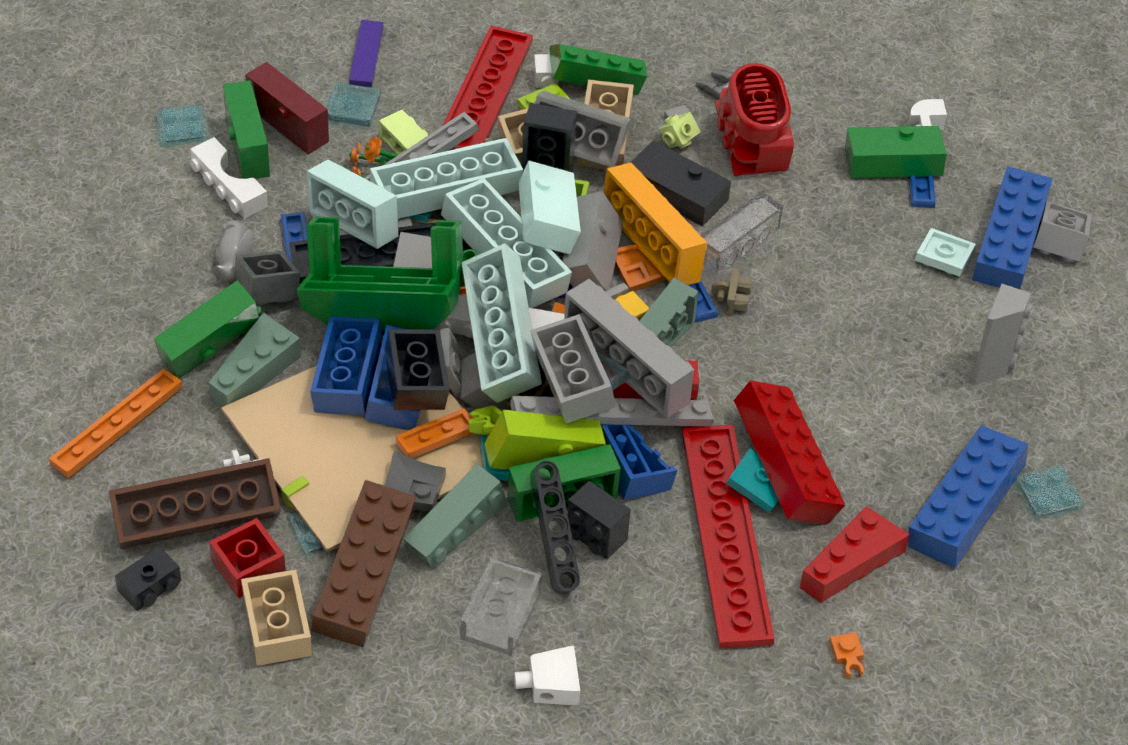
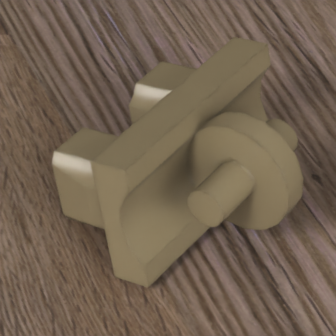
M733 267L730 284L725 279H721L711 287V293L718 301L722 302L724 299H727L726 315H733V310L747 312L749 295L737 294V292L750 294L752 278L739 276L740 268Z

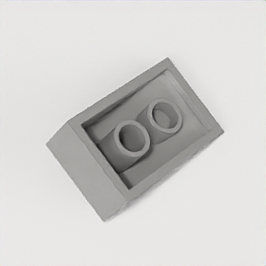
M1046 201L1033 247L1037 248V251L1042 254L1050 255L1053 253L1059 255L1065 261L1074 262L1075 260L1080 262L1089 237L1092 215Z

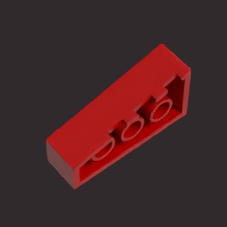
M865 506L803 570L800 589L822 603L847 588L852 582L862 579L872 570L882 567L892 558L905 553L910 534Z

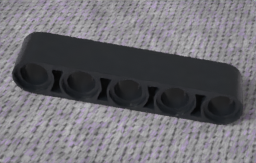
M545 460L532 469L530 479L551 586L556 593L567 594L578 587L580 576L559 470L554 462ZM544 468L549 471V481H544L540 478L539 469ZM545 495L554 497L556 501L555 507H548L545 504ZM550 521H555L560 525V534H554L550 531ZM555 548H562L565 551L566 558L564 561H560L555 557ZM561 574L570 577L571 586L569 588L561 585Z

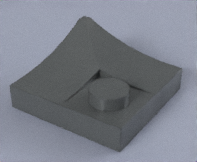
M394 451L385 486L416 496L414 509L430 512L436 505L446 477V468L426 464L398 451Z

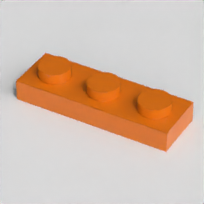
M463 408L396 435L395 442L404 455L415 458L473 434L469 431L468 420L472 418Z

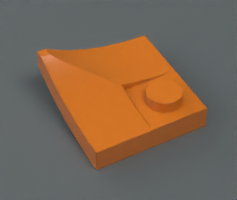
M637 244L618 248L615 267L623 282L629 287V292L667 280L642 253Z

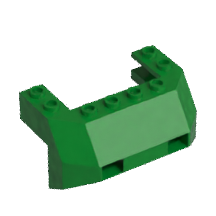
M314 217L307 224L310 274L296 290L301 308L327 326L330 316L380 319L382 330H386V325L411 330H433L451 315L456 307L463 274L462 221L437 220L436 226H432V268L341 265L339 217Z

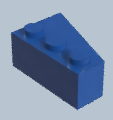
M601 424L606 445H611L620 466L618 490L624 500L671 490L678 470L673 465L668 466L660 458L661 454L656 449H650L644 443L645 438L633 426Z

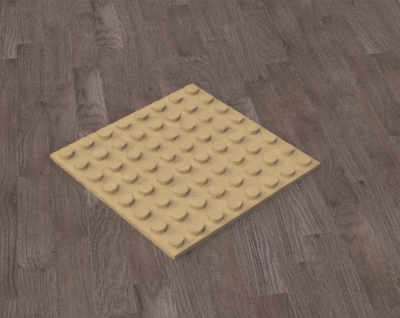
M315 366L223 406L221 410L257 459L270 458L274 480L280 490L301 476L309 482L308 486L288 497V501L326 552H329L341 544L364 481L368 480L385 486L393 452L398 451L403 454L395 442L396 435L408 430L365 421V415L314 412L310 390L317 368ZM449 392L445 410H420L416 427L463 408ZM473 433L412 458L426 464L446 468V477L438 499L446 496L476 464L483 468L480 448L482 434Z

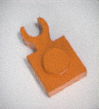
M857 632L830 636L829 642L836 664L845 663L844 673L846 678H851V669L857 670L859 676L862 677L864 667L859 661L863 660L864 653Z

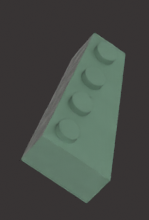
M263 312L208 382L211 402L221 408L259 391L301 357L300 338Z

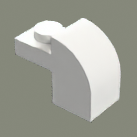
M926 99L914 104L911 108L908 126H939L940 130H944L947 113L943 99Z

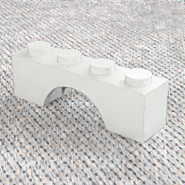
M215 137L190 149V165L195 172L199 171L203 175L205 183L208 186L212 185L216 189L219 198L225 199L234 213H239L245 219L268 207L267 191L254 178L239 179L231 177L224 172L229 166L227 150Z

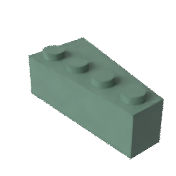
M673 278L639 322L648 330L653 331L657 338L665 345L672 347L695 323L698 291Z
M476 464L403 538L407 549L430 568L436 563L442 562L448 553L508 505L501 482L480 465Z

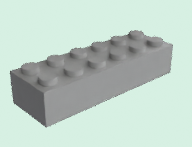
M590 279L566 292L564 319L580 314L597 355L603 363L665 418H669L690 404L694 369L689 362L680 358L670 346L665 345L657 338L653 331L643 326L634 315L628 313L618 301L613 300L605 293L601 286L596 285Z

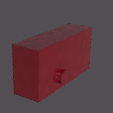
M268 62L245 74L246 81H251L259 114L263 120L308 155L329 142L328 109Z

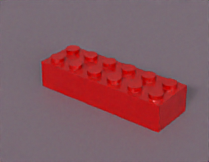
M750 380L733 401L787 519L823 525L829 524L844 508L845 503L812 436V432L803 417V413L793 396V392L786 386Z

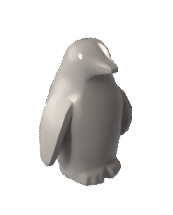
M228 221L227 224H223L221 227L223 236L216 249L215 257L220 264L216 266V269L219 271L221 278L225 282H233L236 256L253 254L251 253L253 233L246 225L240 222Z

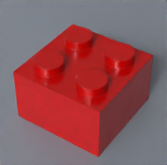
M258 518L209 541L211 561L238 598L243 596L241 579L286 571L283 552Z

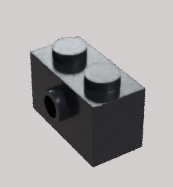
M159 546L115 575L117 591L138 611L144 606L152 605L161 594L166 591H172L178 586L179 582H181L180 567Z

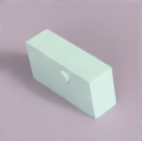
M326 160L307 171L309 209L311 213L318 217H339L340 229L377 249L398 237L397 195L330 160Z
M528 161L518 183L523 240L525 243L570 254L581 233L574 173Z

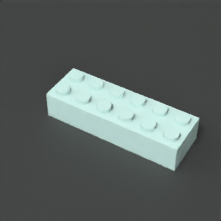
M503 138L370 168V182L397 195V216L399 219L442 209L446 193L483 178L500 195L519 191L518 183L523 174V168L508 139Z
M485 178L445 194L441 215L448 221H462V238L478 255L505 243L520 256L529 308H534L567 292L572 271L551 249L524 242L522 218Z
M504 243L462 262L481 390L497 403L542 384L538 359L530 332L532 324L520 256Z

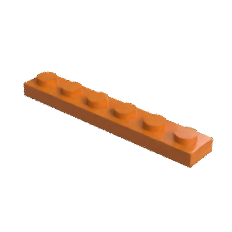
M163 368L49 458L50 465L69 479L183 388L182 381Z

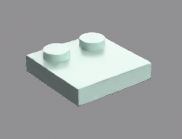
M931 228L916 253L915 261L943 270L948 274L961 276L976 244Z

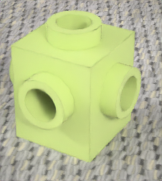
M691 112L680 115L674 114L665 119L666 124L659 128L662 138L669 148L679 147L682 149L692 143L691 139L701 132Z

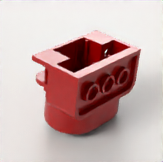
M759 63L743 65L733 72L728 87L720 92L719 100H715L714 103L718 115L717 127L723 134L722 147L724 150L727 149L734 176L787 171L793 154L794 141L789 124L791 105L784 81L776 70L767 65Z

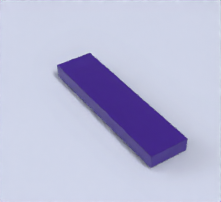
M361 20L349 79L350 86L372 87L382 38L383 22Z

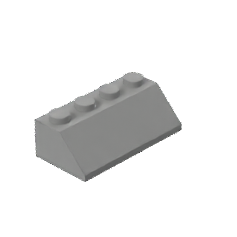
M543 90L537 95L535 104L577 111L574 156L608 167H615L626 139L631 118Z
M1001 284L987 319L970 384L977 385L1006 376L1009 368L1014 369L1018 354H1015L1014 351L1019 352L1023 338L1019 337V335H1024L1028 321H1025L1024 318H1029L1033 304H1029L1031 293Z

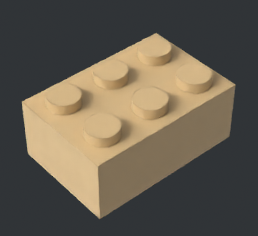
M290 570L241 579L243 600L256 665L260 666L312 656L311 635L297 571Z

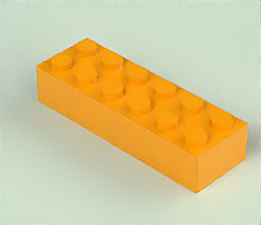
M632 163L607 168L603 193L623 221L622 231L634 244H637L642 253L669 282L673 278L687 285L700 282L704 268L705 252L707 250L705 239L698 234L692 225L680 215Z

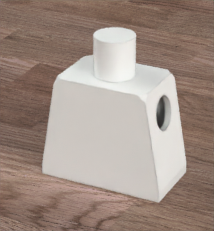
M574 646L530 656L529 671L514 672L515 689L532 688L534 703L579 705L580 685Z

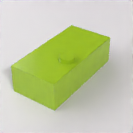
M511 410L502 411L484 443L490 468L509 470V467L539 461L546 457L552 458L606 445L599 420L581 418L565 424L563 416Z

